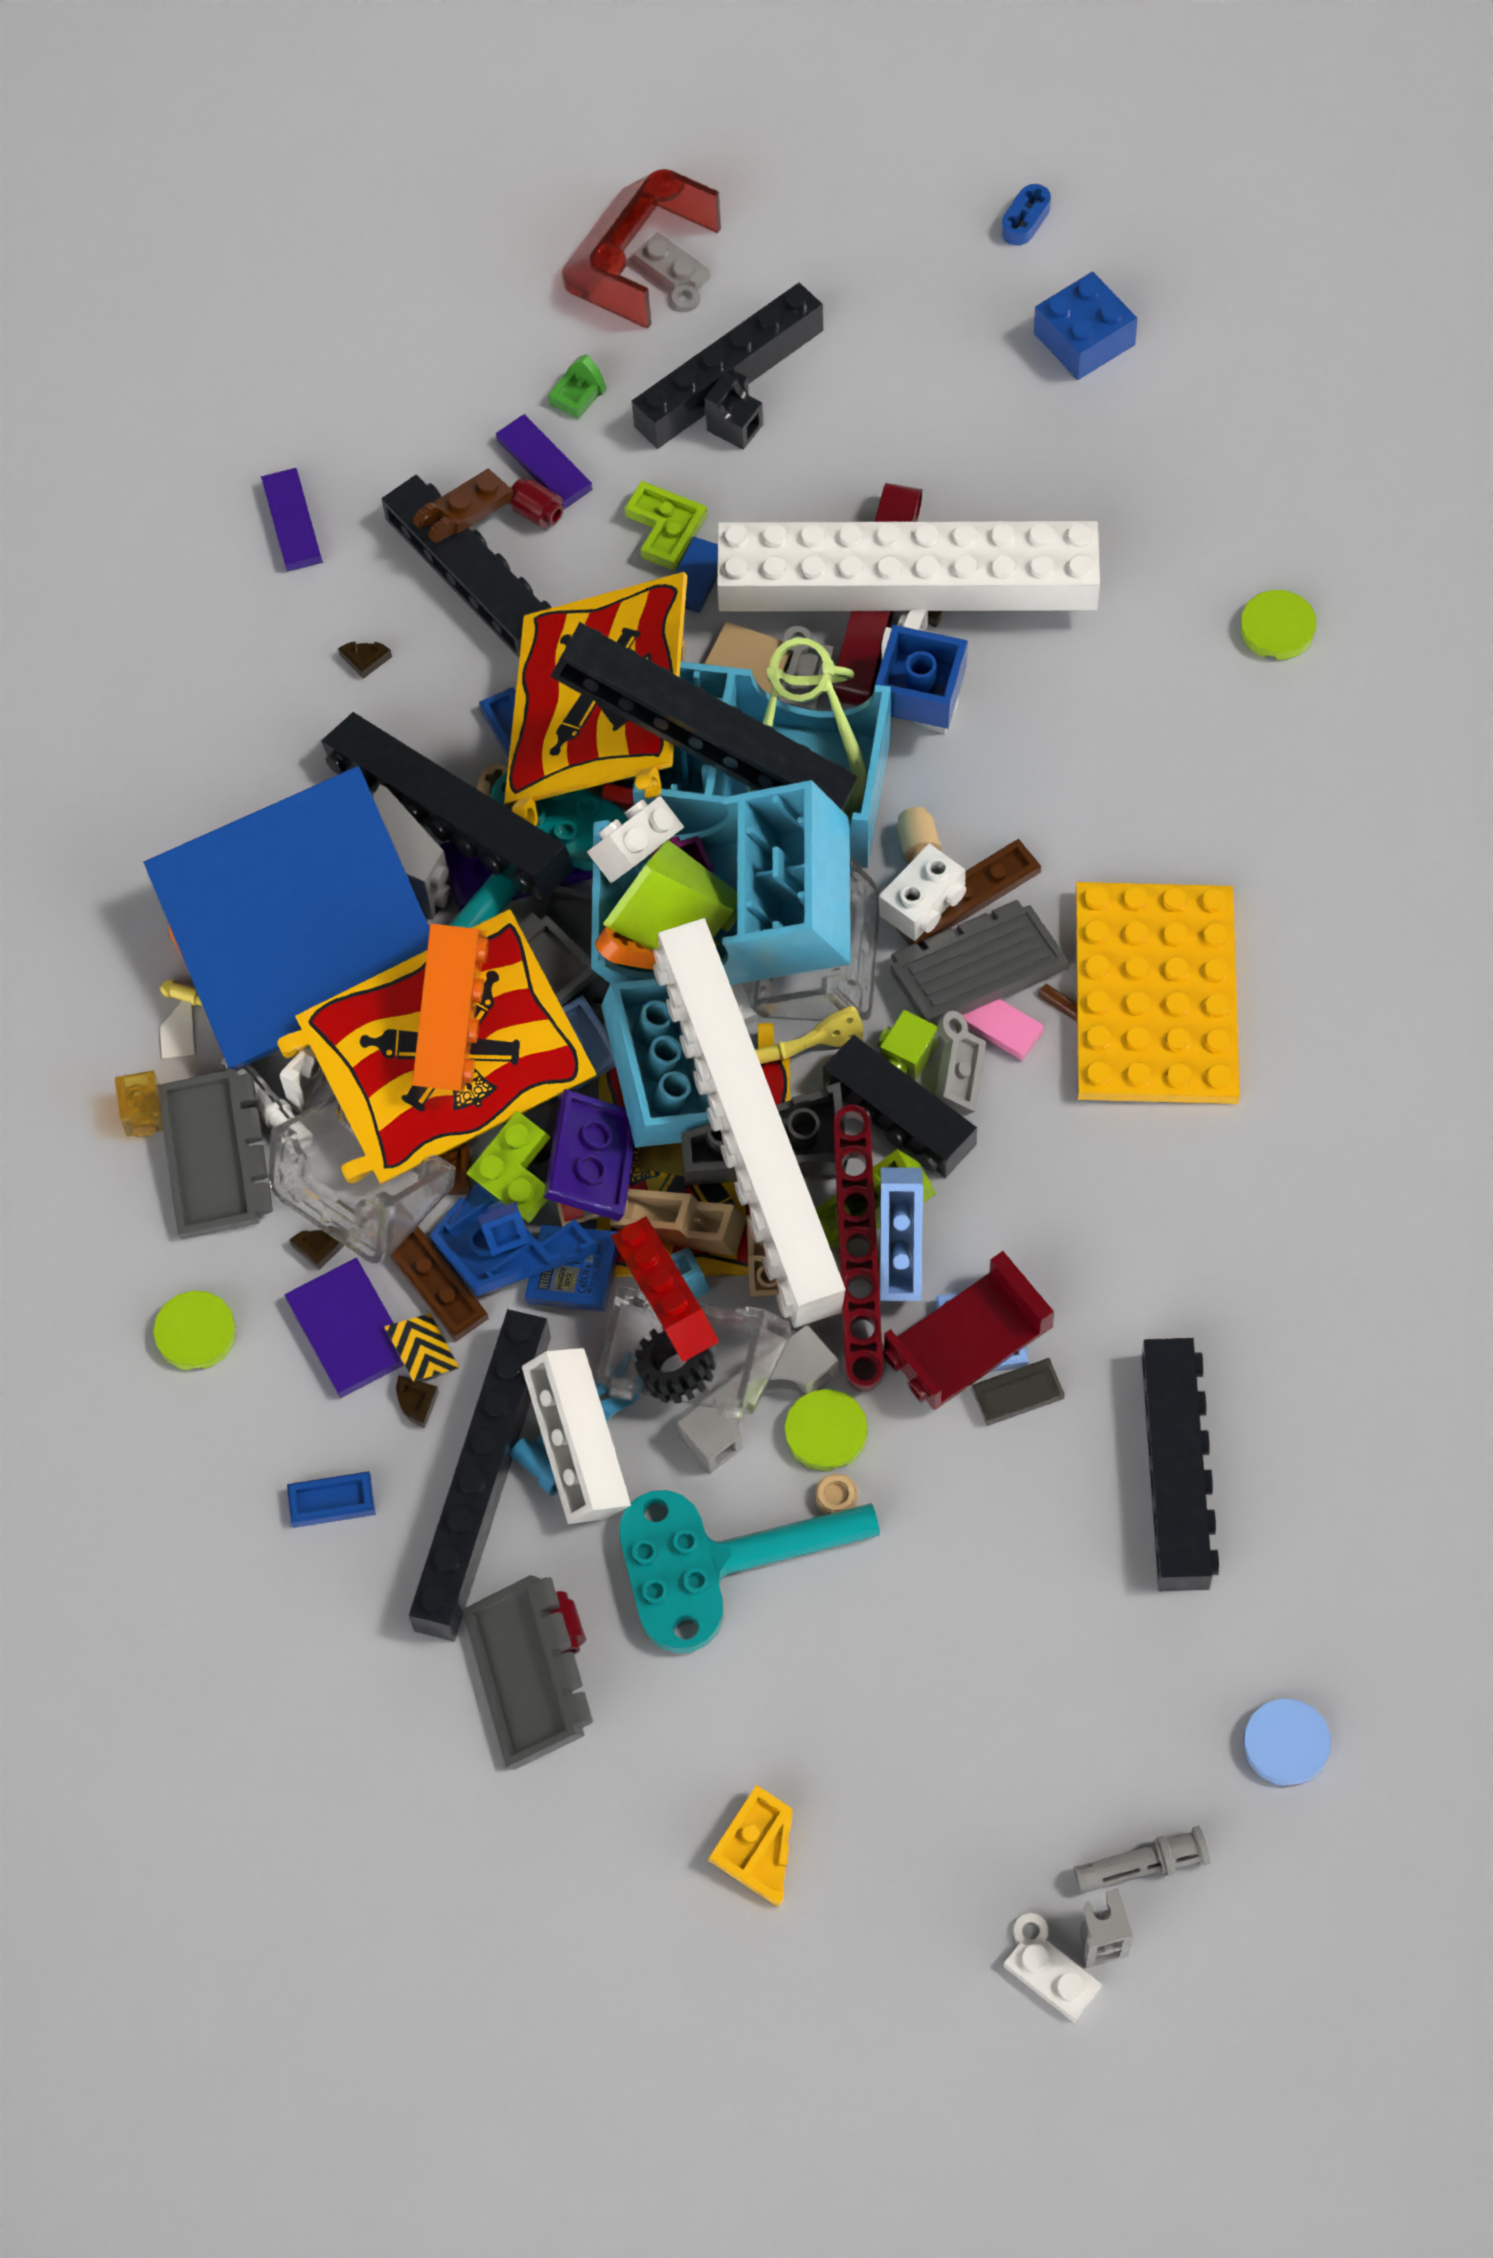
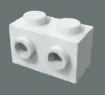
M661 796L648 805L643 799L624 813L628 818L625 823L621 824L618 819L613 821L598 833L603 840L587 851L610 883L624 875L664 844L667 839L669 840L684 828Z
M929 843L878 896L879 916L916 941L924 931L929 933L936 927L941 914L949 905L955 906L963 898L966 892V869Z

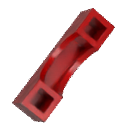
M647 1216L628 1224L622 1230L611 1235L628 1270L641 1292L645 1295L681 1361L685 1362L719 1343L701 1306Z

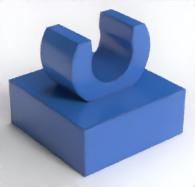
M503 1201L487 1206L489 1212L477 1216L492 1256L531 1242L516 1202L504 1206Z

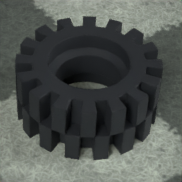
M655 1328L649 1332L652 1338L650 1341L643 1337L639 1343L643 1350L636 1349L635 1357L637 1361L634 1363L638 1375L654 1398L659 1396L662 1402L668 1403L671 1396L674 1403H682V1395L686 1394L688 1400L695 1398L693 1390L697 1388L702 1393L707 1388L703 1380L711 1382L714 1377L711 1370H715L716 1363L713 1360L714 1355L710 1348L688 1359L679 1369L671 1372H662V1365L667 1359L677 1355L676 1350L664 1329L659 1334Z

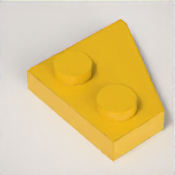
M756 1785L713 1850L708 1861L776 1907H779L784 1898L783 1887L788 1860V1840L793 1809Z

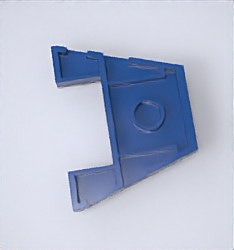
M477 1182L464 1199L461 1197L429 1235L433 1245L477 1296L593 1255L598 1251L595 1241L574 1219L541 1243L526 1228L531 1242L492 1256L477 1216L489 1212L487 1206L500 1202V1200Z

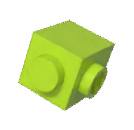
M903 1010L892 1028L887 1026L884 1029L877 1047L880 1048V1055L916 1081L938 1046L939 1029L938 1026Z

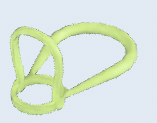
M793 638L785 641L776 649L770 660V666L767 668V677L773 686L762 723L773 726L778 697H785L790 701L807 702L816 699L823 692L828 693L850 771L858 776L842 809L849 817L850 822L853 812L856 813L863 801L867 772L862 752L832 683L851 680L854 677V672L848 668L834 666L829 653L823 645L809 638ZM808 645L816 649L822 657L823 675H789L784 670L779 669V662L783 655L792 647ZM780 681L789 685L818 686L809 693L796 695L786 691ZM748 787L749 792L755 791L754 789Z

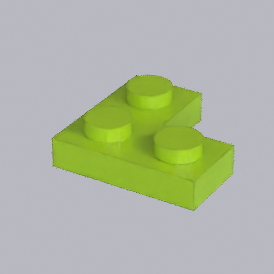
M642 480L625 507V517L653 528L640 549L641 558L675 571L683 558L693 536H696L708 516L707 506Z
M516 1111L466 1174L497 1199L503 1201L505 1205L516 1202L521 1217L530 1223L548 1199L543 1198L546 1184L526 1168L551 1137L519 1111Z

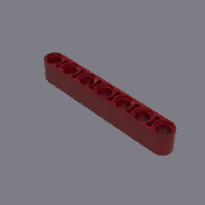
M885 483L875 522H917L922 503V489ZM851 611L837 666L851 669L854 672V677L848 681L833 683L832 686L840 703L859 706L873 695L881 666L883 635L886 627L891 628L895 611Z
M847 1105L838 1110L834 1116L833 1123L840 1276L846 1289L842 1305L845 1374L847 1382L852 1388L857 1391L867 1392L879 1385L883 1373L871 1123L865 1109L858 1105ZM855 1118L862 1123L863 1129L857 1135H847L841 1130V1123L846 1119ZM851 1158H857L864 1163L865 1170L857 1176L848 1175L842 1168L844 1162ZM858 1198L866 1203L868 1209L861 1216H851L845 1211L844 1206L846 1202L850 1199ZM853 1239H862L867 1242L870 1250L863 1257H854L848 1253L846 1249L847 1244ZM857 1279L865 1280L871 1285L872 1291L865 1298H856L851 1295L848 1289L851 1282ZM866 1320L871 1323L874 1332L867 1339H858L853 1336L850 1328L854 1322ZM860 1361H869L876 1368V1374L870 1380H859L853 1374L852 1369L854 1365Z

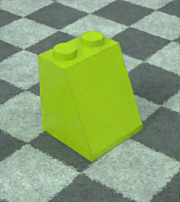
M667 839L643 867L603 922V925L653 950L658 948L659 932L705 918L714 944L717 947L720 942L714 937L722 928L728 933L737 921V891Z

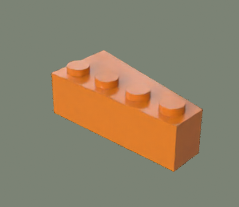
M430 924L412 1086L464 1091L466 1083L472 1084L475 1060L469 1059L471 1043H477L479 1033V1019H475L476 1005L482 1002L484 979H481L480 976L482 962L486 963L488 954L486 930Z

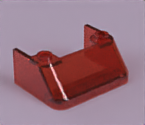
M669 169L656 170L625 186L564 266L562 277L565 289L581 299L648 329L652 324L649 291L647 287L621 276L626 266L624 250L657 206L718 233L721 230L719 191Z

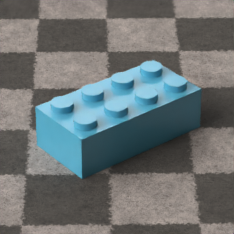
M657 979L610 983L601 1005L635 1148L681 1143L683 1132L710 1124L707 1115V1108H710L707 1094L700 1095L693 1076V1072L696 1071L693 1057L687 1059L683 1052L679 1037L683 1035L680 1021L673 1023L666 1004V999H669L666 985L660 987Z

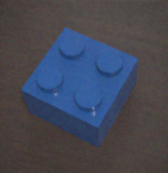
M1092 271L1035 306L1034 335L1077 380H1080L1135 345L1138 318Z
M893 625L875 685L891 687V717L949 729L967 667L968 640Z

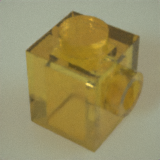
M155 1071L115 1077L119 1117L127 1137H148L156 1131H162L163 1124L157 1088L159 1081Z

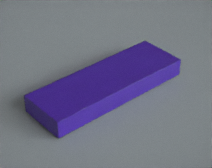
M525 414L495 433L497 442L536 482L562 497L564 509L593 490L592 482Z
M297 468L261 476L286 571L323 563Z

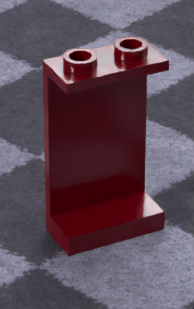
M1002 1251L990 1259V1269L987 1275L897 1337L891 1329L885 1332L883 1356L894 1371L897 1372L901 1369L910 1380L908 1386L916 1399L921 1403L926 1400L935 1411L1053 1328L1054 1311L1006 1253Z

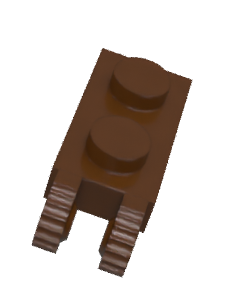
M488 468L433 503L429 502L423 508L421 507L415 513L412 521L419 529H423L427 525L429 526L439 520L430 527L431 529L428 533V537L433 542L438 543L454 533L459 534L510 502L513 496V489Z

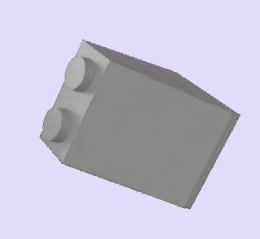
M379 785L373 795L375 803L424 915L434 919L440 907L445 908L448 905L453 893L444 851L386 787Z

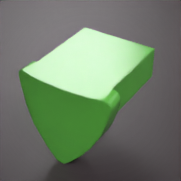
M585 354L576 358L568 367L565 375L548 394L549 404L577 419H580L598 395H602L607 389L600 370L590 356Z

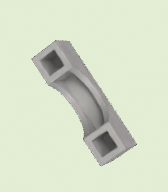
M808 1324L798 1332L791 1330L778 1341L777 1347L766 1356L760 1354L753 1358L746 1365L745 1372L734 1380L726 1379L714 1389L713 1396L701 1405L695 1403L688 1407L681 1414L680 1421L677 1422L679 1438L711 1474L743 1449L739 1424L744 1411L754 1400L772 1392H789L802 1397L811 1391L821 1390L839 1376V1360Z

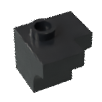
M737 371L732 376L724 373L705 397L704 413L706 414L707 431L744 450L763 426V405L761 401L749 395L747 376Z

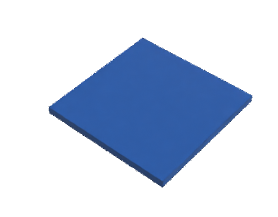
M359 766L143 861L229 1069L237 1070L279 1051L280 1048L277 1043L279 1038L302 1030L295 1017L296 1015L428 949L429 924Z

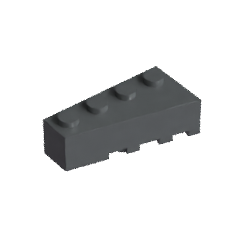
M840 1082L826 1086L824 1090L809 1095L804 1093L792 1097L790 1101L776 1105L803 1177L835 1174L833 1123L834 1116L843 1107ZM843 1121L840 1125V1128L845 1133V1125ZM711 1124L682 1133L681 1155L684 1186L738 1181L734 1167L728 1169L724 1162L720 1145L724 1144L721 1131L714 1132ZM848 1160L842 1165L844 1171H846Z

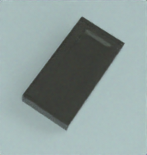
M1050 1358L972 1384V1392L986 1426L1063 1400L1065 1395Z

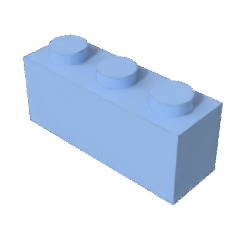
M881 1167L880 1301H922V1168Z

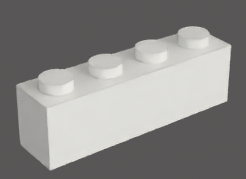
M585 1349L546 1351L524 1364L522 1370L567 1523L605 1520L631 1506Z

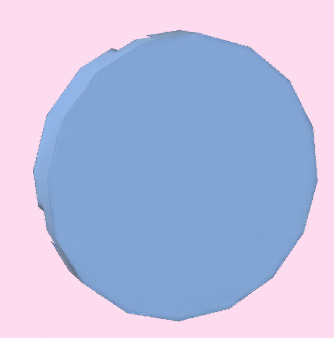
M1280 1698L1263 1704L1252 1714L1244 1731L1245 1755L1249 1765L1261 1778L1280 1786L1298 1783L1300 1785L1311 1781L1323 1770L1330 1754L1331 1734L1325 1719L1312 1706L1299 1700Z

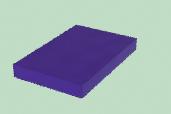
M567 1089L563 1090L559 1098L543 1198L620 1221L625 1214L635 1146L626 1108Z
M357 1257L284 1294L287 1303L340 1399L404 1366L384 1327L394 1323Z

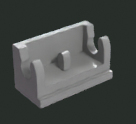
M1118 1888L1106 1891L1108 1910L1102 1911V1917L1096 1918L1093 1914L1091 1903L1089 1901L1085 1903L1083 1911L1085 1921L1082 1922L1080 1927V1937L1085 1950L1083 1957L1085 1968L1128 1957L1133 1934Z

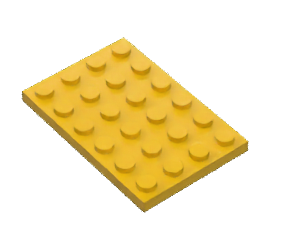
M1076 882L1078 1100L1238 1104L1240 1088L1233 886Z

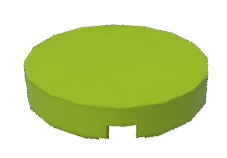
M1269 590L1257 594L1247 602L1241 615L1240 634L1246 646L1257 655L1265 658L1268 655L1276 657L1275 660H1287L1299 656L1310 647L1316 633V615L1311 604L1300 595L1287 590Z
M192 1290L176 1295L163 1305L156 1316L153 1333L156 1346L168 1363L181 1370H191V1368L197 1369L200 1367L206 1369L213 1367L227 1356L235 1342L236 1324L231 1309L222 1298L207 1291Z
M832 1389L811 1391L799 1398L788 1411L785 1422L787 1444L795 1459L810 1469L826 1472L834 1471L835 1468L844 1465L846 1467L853 1463L865 1448L868 1436L866 1415L858 1402L844 1392Z

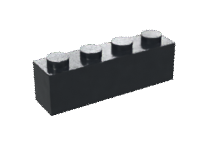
M855 1035L822 1067L824 1089H826V1086L840 1082L842 1101L865 1109L869 1115L871 1125L874 1123L882 1129L887 1139L893 1145L900 1149L905 1147L916 1155L917 1161L930 1172L937 1171L946 1178L976 1146L977 1127Z

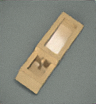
M628 1189L625 1214L620 1221L611 1219L610 1225L613 1228L622 1230L628 1224L647 1216L663 1243L683 1248L689 1246L690 1249L709 1253L736 1256L747 1219L732 1204L698 1202L692 1194Z

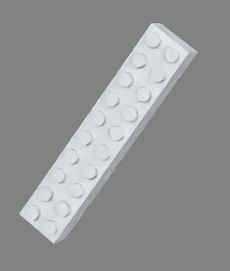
M1098 521L718 522L719 612L910 611V609H927V611L1097 610L1100 591Z
M703 918L659 932L658 948L653 949L656 963H653L655 977L660 987L664 985L667 987L669 999H666V1004L673 1023L680 1021L683 1035L679 1036L681 1046L686 1058L693 1057L696 1071L693 1072L698 1092L700 1095L707 1094L710 1108H707V1115L713 1131H721L724 1144L720 1145L724 1162L728 1169L734 1167L738 1181L734 1182L740 1204L742 1206L748 1204L752 1218L748 1219V1224L755 1243L761 1241L763 1243L766 1256L762 1257L768 1279L770 1281L776 1279L780 1294L776 1295L780 1312L783 1318H791L794 1328L841 1313L844 1301L845 1286L707 922Z

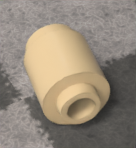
M911 807L900 813L896 829L904 860L910 864L929 843L942 852L934 818L928 814L927 809Z

